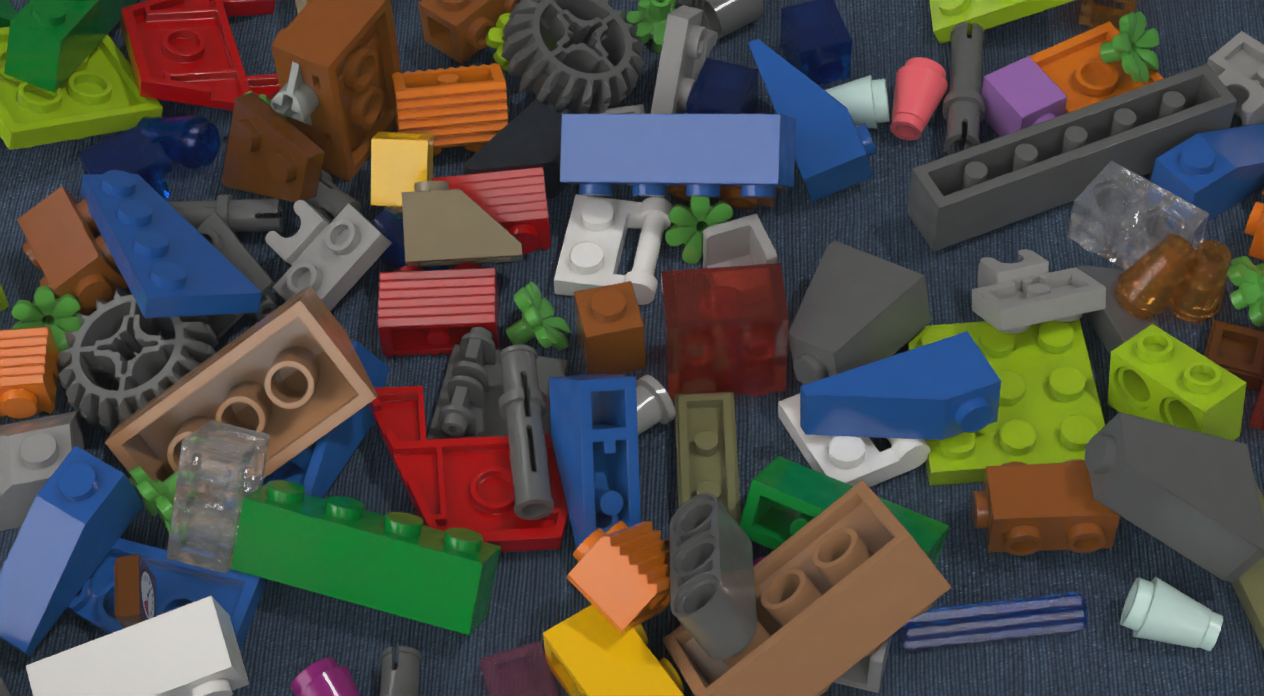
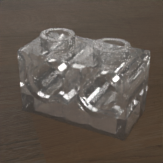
M1111 160L1074 200L1067 237L1078 243L1083 249L1096 253L1123 268L1134 278L1146 281L1164 292L1200 250L1209 213Z
M211 420L182 440L166 559L224 574L231 569L243 498L263 486L270 434Z

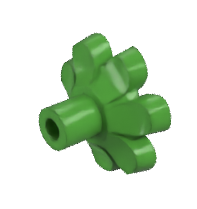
M640 0L637 11H629L627 13L625 23L638 26L635 39L644 44L652 39V47L656 53H661L667 16L677 9L676 0Z
M1140 11L1136 13L1131 12L1120 18V34L1114 36L1113 41L1101 44L1100 55L1103 62L1107 64L1122 61L1124 72L1130 74L1133 82H1148L1149 71L1159 69L1158 57L1154 51L1150 50V48L1159 45V34L1156 28L1144 31L1146 28L1144 14Z
M692 197L690 207L676 204L671 209L668 218L675 225L666 231L665 238L670 246L685 245L682 253L684 262L697 264L700 261L703 252L704 229L725 223L733 216V209L724 200L712 206L708 197Z
M1247 256L1234 258L1231 260L1232 266H1229L1227 269L1230 281L1239 287L1238 290L1230 293L1232 304L1237 310L1249 306L1248 313L1252 323L1257 327L1264 326V264L1254 265Z
M531 281L524 288L522 287L514 295V301L522 311V318L506 328L510 341L514 345H524L536 337L545 349L553 345L558 351L568 348L569 341L565 335L570 333V329L566 321L561 317H552L555 312L553 306L545 297L541 298L540 289L534 282Z
M49 286L38 287L34 294V302L19 300L15 303L12 315L20 321L14 324L11 329L49 326L59 353L70 348L64 333L79 331L82 327L79 324L77 315L81 314L77 312L80 309V304L76 297L69 293L56 299Z
M140 466L127 471L131 477L128 480L138 495L144 498L142 501L145 504L146 510L153 517L158 513L160 514V518L165 524L169 535L175 540L183 532L182 523L178 517L179 505L177 502L196 488L194 482L182 468L163 482L159 479H151Z

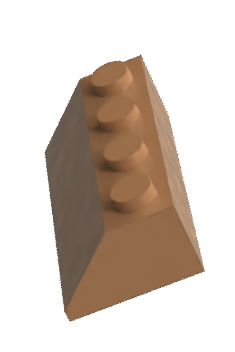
M309 285L190 371L179 381L168 387L161 395L153 398L142 409H138L125 421L119 423L107 438L105 444L127 471L140 466L151 479H159L161 482L181 468L188 474L196 488L177 502L179 505L178 517L183 528L180 536L183 537L377 398V393L346 331Z
M861 480L753 567L757 629L751 642L741 652L725 660H714L708 656L682 624L663 638L662 641L695 696H820L829 689L832 682L862 658L875 653L886 639L915 616H919L929 610L936 599L952 587L911 534L869 486Z

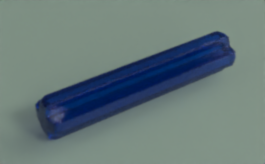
M1079 593L933 608L919 616H915L901 627L898 632L903 648L910 650L1081 631L1087 625L1088 609L1084 596Z

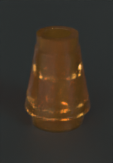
M1168 234L1163 241L1159 242L1118 276L1119 285L1115 289V297L1119 304L1133 316L1144 320L1153 318L1155 314L1164 313L1188 271L1191 262L1196 257L1194 247L1185 238L1177 234Z
M1215 240L1201 242L1169 280L1166 286L1168 306L1177 317L1188 322H1202L1219 312L1223 304L1229 263L1232 258L1227 246Z

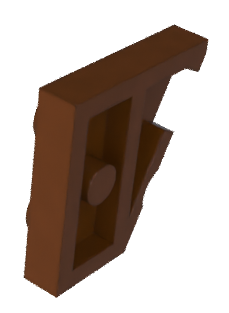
M251 92L235 99L221 183L228 188L287 201H306L317 195L325 151L282 115L274 111L257 94Z

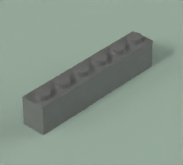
M1208 64L1201 65L912 168L907 213L933 252L1153 172L1157 157L1197 133L1230 128L1237 100Z

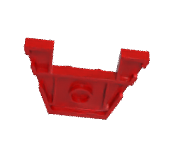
M148 0L121 8L120 26L140 97L234 111L236 97L242 96L248 91H252L258 96L264 94L268 99H273L280 91L277 74L252 76L245 74L227 17L274 14L275 0Z
M548 380L547 395H548V405H549V415H550V395H549V380ZM423 386L374 388L377 398L369 403V409L416 513L423 520V526L445 532L449 528H464L475 531L483 536V542L501 546L500 553L560 549L569 514L553 449L551 433L544 435L548 457L551 497L554 501L553 512L547 517L537 520L522 519L514 514L515 498L508 436L427 439Z

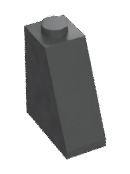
M836 240L832 241L824 251L788 331L796 380L805 385L890 357L931 322L925 275Z
M1119 412L1085 445V465L1089 470L1093 499L1224 581L1234 582L1264 557V519L1247 444Z

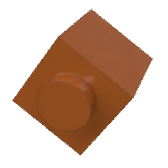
M628 281L575 291L577 336L587 374H619L645 369L644 324L632 282Z

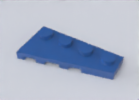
M110 170L104 174H86L82 176L80 195L82 199L86 200L89 212L144 318L259 312L262 292L140 175L120 170Z
M119 538L66 608L67 611L107 634L124 629L115 617L114 562H117V557L139 554L156 578V616L212 596L229 614L239 650L241 651L266 582L264 578L232 570L231 566Z

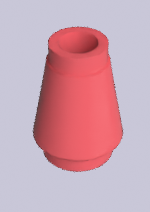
M915 57L907 60L905 65L896 72L892 122L890 125V131L896 137L908 141H915L921 137L923 130L948 89V83L945 79L946 71L939 63L928 58Z

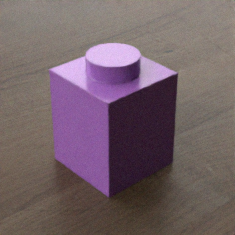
M1029 56L984 76L981 95L986 102L983 119L1000 137L1064 115L1067 96Z

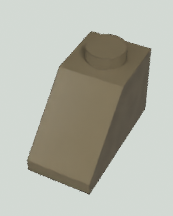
M448 181L417 182L414 184L415 192H401L405 262L408 266L434 267L464 263L486 264L523 261L522 244L462 190H449Z

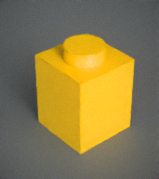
M378 132L371 138V205L385 206L386 214L403 216L401 192H415V183L432 181L434 134Z

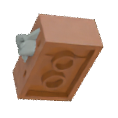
M307 0L302 11L287 27L278 32L274 42L271 44L280 85V91L271 100V107L274 111L285 115L292 125L325 151L322 166L325 172L350 182L371 156V138L378 132H391L396 126L392 74L395 72L402 73L391 0Z

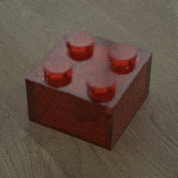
M781 263L661 271L663 347L667 389L671 399H675L674 394L734 392V395L761 396L769 392L786 390L789 318Z

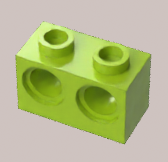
M1151 324L1111 351L1107 404L1120 413L1234 441L1240 436L1247 383L1156 325Z

